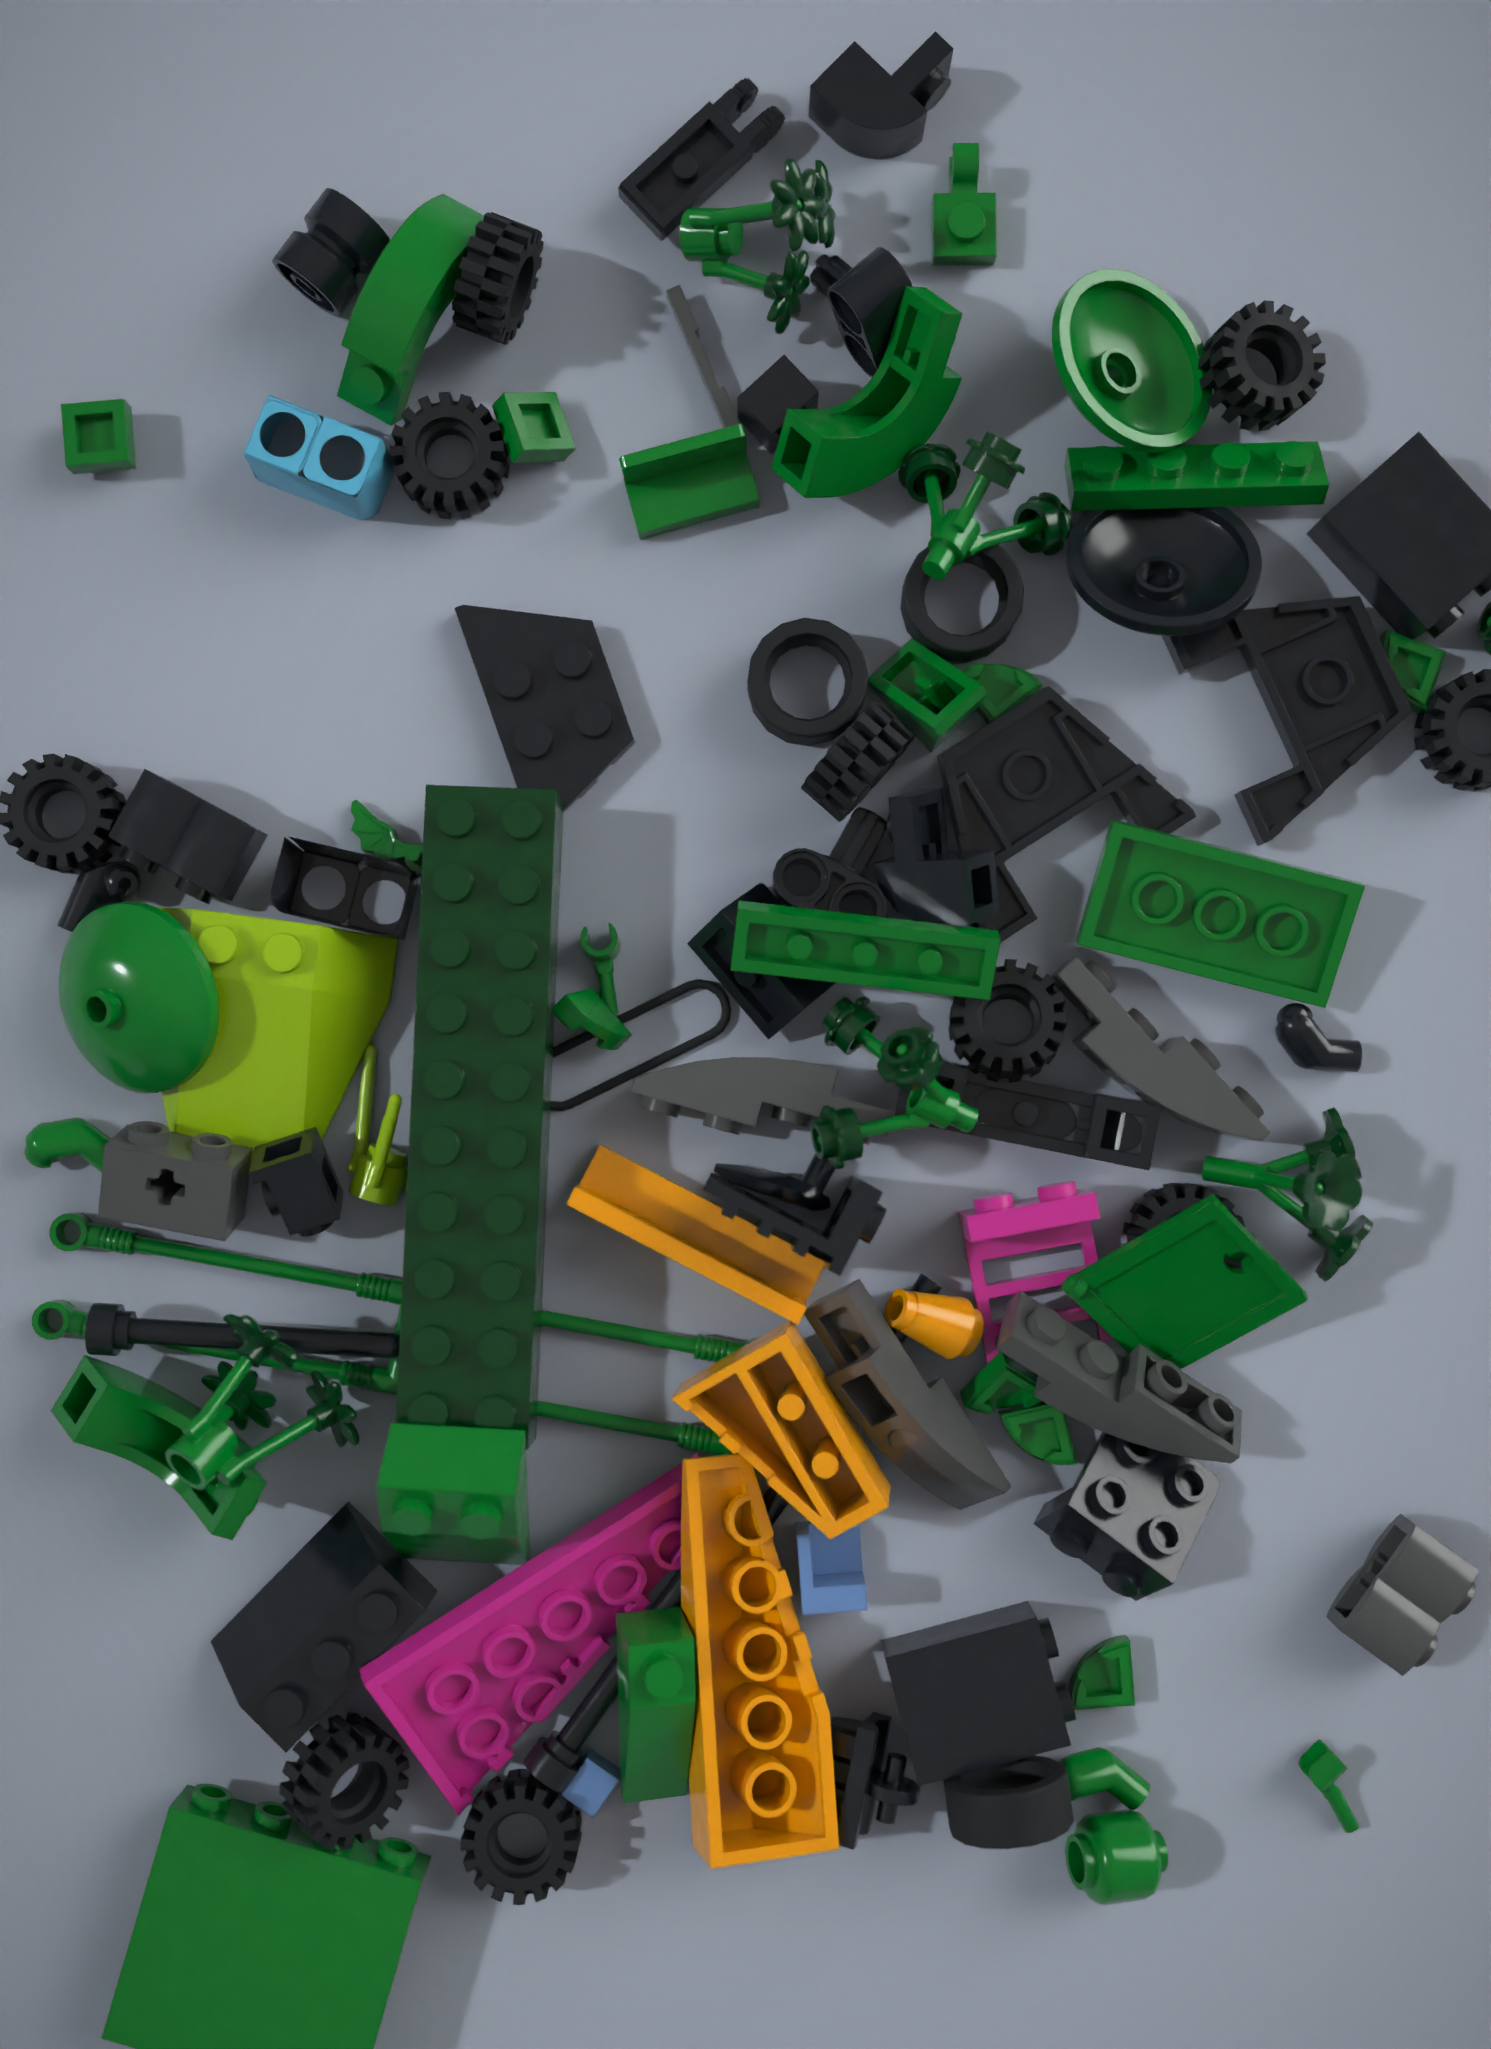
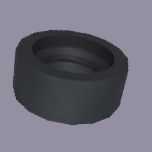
M1000 545L983 549L971 557L963 559L961 563L973 564L986 571L993 579L999 595L998 610L991 623L981 631L969 635L950 634L937 627L929 617L925 606V589L931 579L922 569V564L930 553L929 548L926 547L916 556L905 577L902 588L900 610L908 634L946 661L966 663L987 657L1006 641L1022 612L1024 585L1018 565Z
M801 618L780 624L762 638L750 659L747 691L753 713L768 732L787 743L812 746L834 740L853 724L865 701L869 674L863 651L848 632L829 621ZM802 646L819 647L833 655L842 667L845 679L843 696L837 706L826 715L814 719L795 718L783 711L773 699L770 688L771 671L778 659L790 649Z
M1034 1755L943 1780L948 1822L952 1837L968 1846L983 1849H1013L1034 1846L1061 1836L1069 1830L1074 1822L1068 1773L1062 1763L1049 1757Z

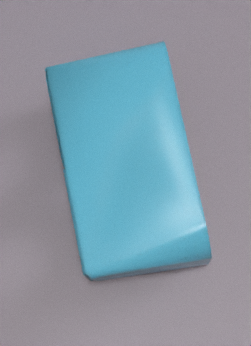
M269 394L244 452V456L255 478L257 477L260 482L358 520L370 519L378 513L394 475L392 468L394 463L382 438ZM287 419L300 420L305 428V441L299 451L288 457H277L267 452L274 433L281 422ZM342 436L360 443L365 453L364 466L358 475L349 480H336L329 477L320 465L321 449L333 437ZM303 470L306 478L299 476L298 473ZM358 494L357 498L350 496Z

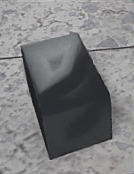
M284 837L271 889V901L278 911L377 936L405 939L419 882L417 875L395 861L290 837L299 846L297 847ZM359 864L365 865V866H369V867L363 868V869L359 872V868H358V865H359ZM319 866L335 868L342 874L346 884V892L342 901L334 908L328 910L313 908L306 902L302 894L304 877L310 870ZM382 880L392 881L398 884L405 892L406 896L401 917L394 923H375L364 912L363 896L368 887L375 882Z

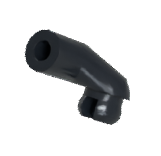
M1291 1003L1279 1010L1277 1013L1278 1025L1275 1027L1277 1040L1296 1065L1303 1069L1358 1072L1362 1062V1047L1359 1041L1327 1039L1312 1019V1011L1304 1004Z

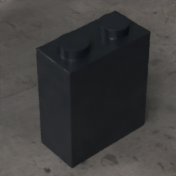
M1417 432L1325 514L1307 533L1312 541L1394 631L1411 639L1417 638L1426 631L1435 639L1465 613L1457 603L1467 594L1474 590L1482 597L1491 590V509L1420 432Z
M1028 1601L881 1640L919 1786L1071 1746L1065 1723L1076 1720L1074 1707L1065 1680L1054 1683L1048 1659L1059 1657L1054 1633L1048 1617L1038 1620Z

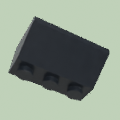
M348 1501L210 1642L239 1706L287 1752L361 1677L359 1669L384 1654L426 1611L438 1590L407 1559L401 1558L390 1542Z

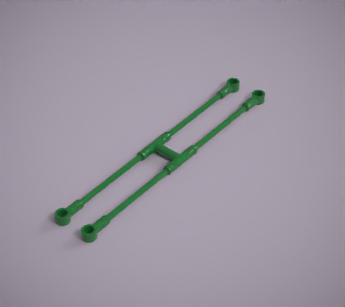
M83 1213L60 1215L52 1222L50 1227V1239L62 1251H76L85 1247L133 1255L136 1251L354 1291L356 1296L360 1298L398 1304L400 1308L395 1333L400 1335L403 1279L367 1274L365 1272L355 1276L142 1237L135 1230L93 1223ZM70 1220L75 1221L81 1229L80 1238L76 1243L69 1242L64 1235L65 1225ZM53 1300L39 1305L34 1311L32 1326L35 1333L46 1340H55L66 1335L85 1338L86 1322L89 1313L77 1311L68 1301ZM52 1308L57 1309L63 1316V1325L59 1331L52 1329L47 1322L48 1312ZM542 1310L541 1326L691 1353L694 1354V1359L714 1363L757 1339L752 1338L746 1342L710 1337L708 1335L704 1336L702 1334H698L697 1338L545 1310ZM152 1345L238 1361L240 1358L237 1354L238 1350ZM300 1356L293 1363L291 1370L279 1364L272 1357L268 1360L264 1359L260 1365L309 1375L313 1371H319L326 1378L339 1380V1384L343 1386L397 1395L399 1356L390 1358L388 1368L356 1363L354 1361L350 1362L348 1360H345L343 1364ZM538 1400L537 1417L678 1442L677 1446L680 1448L684 1447L685 1449L717 1455L733 1454L719 1441L720 1437L709 1427L687 1424L685 1422H682L680 1427Z

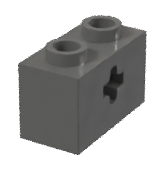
M140 1121L127 1124L104 1145L98 1217L226 1241L245 1216L252 1148L232 1144V1139L221 1134L203 1133L193 1137L169 1132V1128L166 1125L157 1122Z

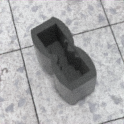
M1400 1514L1379 1536L1370 1550L1364 1565L1352 1575L1340 1590L1326 1617L1339 1631L1404 1676L1413 1667H1419L1426 1663L1432 1656L1437 1646L1438 1638L1436 1634L1440 1624L1451 1614H1458L1469 1605L1475 1594L1476 1586L1474 1581L1479 1570Z

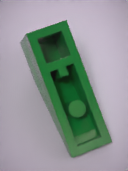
M680 1607L616 1613L622 1802L631 1803L685 1796L687 1794L696 1705L695 1645L693 1634Z

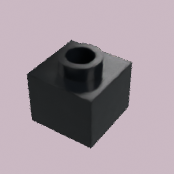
M783 355L737 397L738 420L772 455L778 445L787 409H817L819 391Z

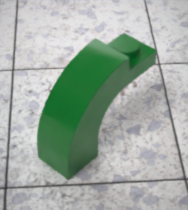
M441 194L418 207L399 227L369 274L348 322L341 346L350 351L337 397L390 426L402 420L401 414L405 411L425 346L441 315L458 293L454 291L456 279L460 278L462 272L459 266L462 257L466 258L467 243L470 236L475 237V227L479 220L483 221L484 215L445 194Z
M906 286L886 352L871 380L856 395L837 406L826 409H787L771 469L804 498H829L844 496L866 489L885 479L903 466L905 455L913 448L924 445L937 429L950 408L959 388L962 377L946 365L963 313L926 287Z
M84 1355L51 1409V1412L73 1442L122 1457L148 1470L170 1485L186 1501L211 1535L233 1541L246 1517L255 1509L259 1496L267 1485L264 1478L254 1468L256 1463L243 1470L229 1485H225L215 1478L203 1490H198L182 1481L169 1466L165 1452L184 1435L182 1429L202 1409L147 1378L105 1361ZM235 1433L239 1446L233 1452L237 1457L251 1449V1447Z

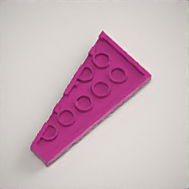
M682 1463L359 1669L366 1689L458 1816L474 1799L472 1794L473 1788L492 1768L499 1772L514 1755L511 1746L533 1722H544L611 1647L608 1638L616 1631V1613L643 1611L651 1603L647 1595L670 1570L681 1569Z

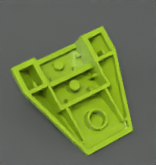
M156 907L168 913L183 925L201 948L213 974L219 1006L217 1035L206 1063L186 1083L162 1092L169 1132L193 1137L203 1133L221 1134L232 1139V1144L251 1147L252 1157L256 1146L313 1127L317 1128L323 1142L364 1058V1052L367 1046L371 1044L391 1003L399 939L315 924L199 909Z

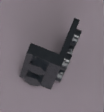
M1102 1432L1074 1486L1044 1503L1033 1524L1050 1536L1052 1544L1059 1551L1070 1557L1081 1559L1102 1575L1103 1582L1112 1591L1137 1601L1174 1584L1219 1491L1220 1483L1213 1472L1193 1458L1161 1452Z

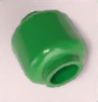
M1126 1809L1086 1815L1077 1823L1074 1834H1071L1066 1841V1864L1073 1884L1077 1889L1084 1890L1092 1901L1101 1905L1149 1898L1156 1892L1161 1880V1872H1164L1168 1866V1851L1163 1836L1159 1831L1152 1829L1150 1823L1141 1813Z

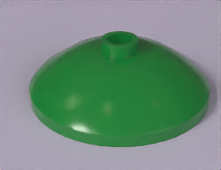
M1096 270L1076 281L1063 294L1055 309L1052 322V348L1061 383L1079 413L1091 426L1107 438L1124 447L1147 453L1172 450L1182 445L1199 431L1210 410L1207 399L1212 396V388L1201 390L1199 379L1208 371L1198 369L1199 358L1206 352L1202 350L1204 345L1182 308L1153 282L1125 270Z
M120 902L100 907L92 911L77 924L66 943L61 959L59 999L65 1024L81 1054L106 1079L117 1086L133 1092L158 1093L170 1090L189 1081L200 1071L209 1058L215 1043L219 1022L218 995L213 974L205 955L195 939L171 915L159 908L140 902Z

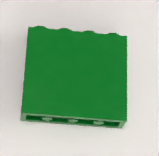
M206 1783L198 1784L195 1787L187 1785L168 1809L101 2039L135 2049H374L421 1884L432 1856L418 1852V1848L409 1841L393 1837L384 1838L381 1841L371 1838L363 1844L354 1837L353 1846L350 1849L342 1850L337 1845H335L333 1850L324 1848L291 1819V1816L285 1812L280 1803L265 1801L256 1805L232 1798V1793L219 1785Z

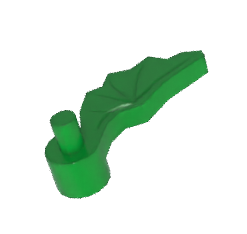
M358 800L352 801L351 813L355 821L351 831L360 838L362 851L373 853L375 857L395 862L405 860L410 870L422 876L423 845L406 844L400 841L396 829L378 820Z

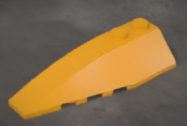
M739 1453L735 1455L723 1454L682 1458L681 1611L693 1634L695 1645L696 1705L689 1765L693 1847L711 1869L839 1850L830 1712L824 1693L819 1690L810 1661L812 1654L806 1635L801 1631L791 1600L793 1593L786 1571L781 1567L772 1538L774 1532L754 1468Z

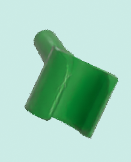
M608 923L611 942L605 949L595 950L590 947L589 931L587 926H585L580 933V942L585 955L590 961L594 962L600 997L613 1013H618L613 977V960L618 956L621 945L615 927Z
M1318 1739L1300 1757L1298 1765L1318 1790L1322 1792L1324 1798L1328 1800L1344 1831L1352 1833L1358 1829L1359 1824L1342 1791L1334 1783L1348 1768L1322 1740Z

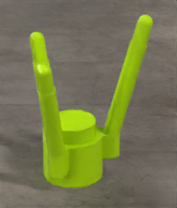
M369 1044L364 1052L354 1151L347 1170L353 1173V1178L348 1191L356 1197L373 1203L397 1206L402 1190H407L408 1166L404 1165L407 1154L391 1148L402 1098L399 1094L390 1096L377 1143L369 1145L377 1047L374 1044Z

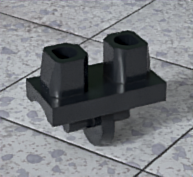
M873 1712L864 1721L833 1717L830 1720L833 1760L850 1765L847 1784L835 1781L840 1846L854 1850L857 1846L858 1836L868 1834L876 1800H879L876 1819L885 1824L895 1823L898 1805L912 1806L918 1803L919 1784L904 1776L907 1762L906 1756L894 1752L888 1753L885 1771H881L892 1719L890 1716Z

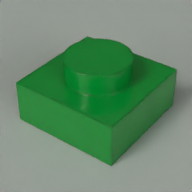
M503 392L492 405L512 463L564 462L576 449L556 392Z
M125 399L61 404L65 465L73 474L136 469L132 407Z

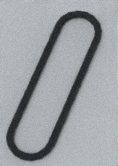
M696 979L681 984L618 1015L617 1018L622 1023H626L682 994L698 988L707 989L714 993L720 1000L722 1007L720 1020L709 1031L569 1100L561 1102L551 1101V1110L564 1111L574 1108L714 1039L725 1030L730 1021L731 1005L727 994L719 985L712 981ZM586 1031L553 1047V1058L596 1036Z

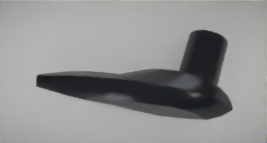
M816 1154L801 1180L781 1172H762L753 1168L732 1164L716 1163L714 1172L738 1185L777 1200L812 1211L830 1208V1199L823 1192L835 1168L830 1163V1160H820Z

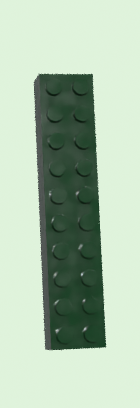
M426 785L396 1423L525 1430L526 1450H528L535 1441L537 1434L555 1017L551 1008L555 1005L563 800L556 789Z

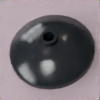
M1226 507L1086 511L1078 519L1071 531L1067 547L1066 565L1069 578L1079 596L1103 617L1117 625L1140 633L1158 636H1180L1216 628L1241 613L1256 592L1262 571V558L1259 545L1253 533L1237 515Z

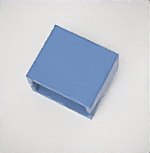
M589 1748L579 1762V1772L561 1796L594 1818L618 1783L620 1768Z

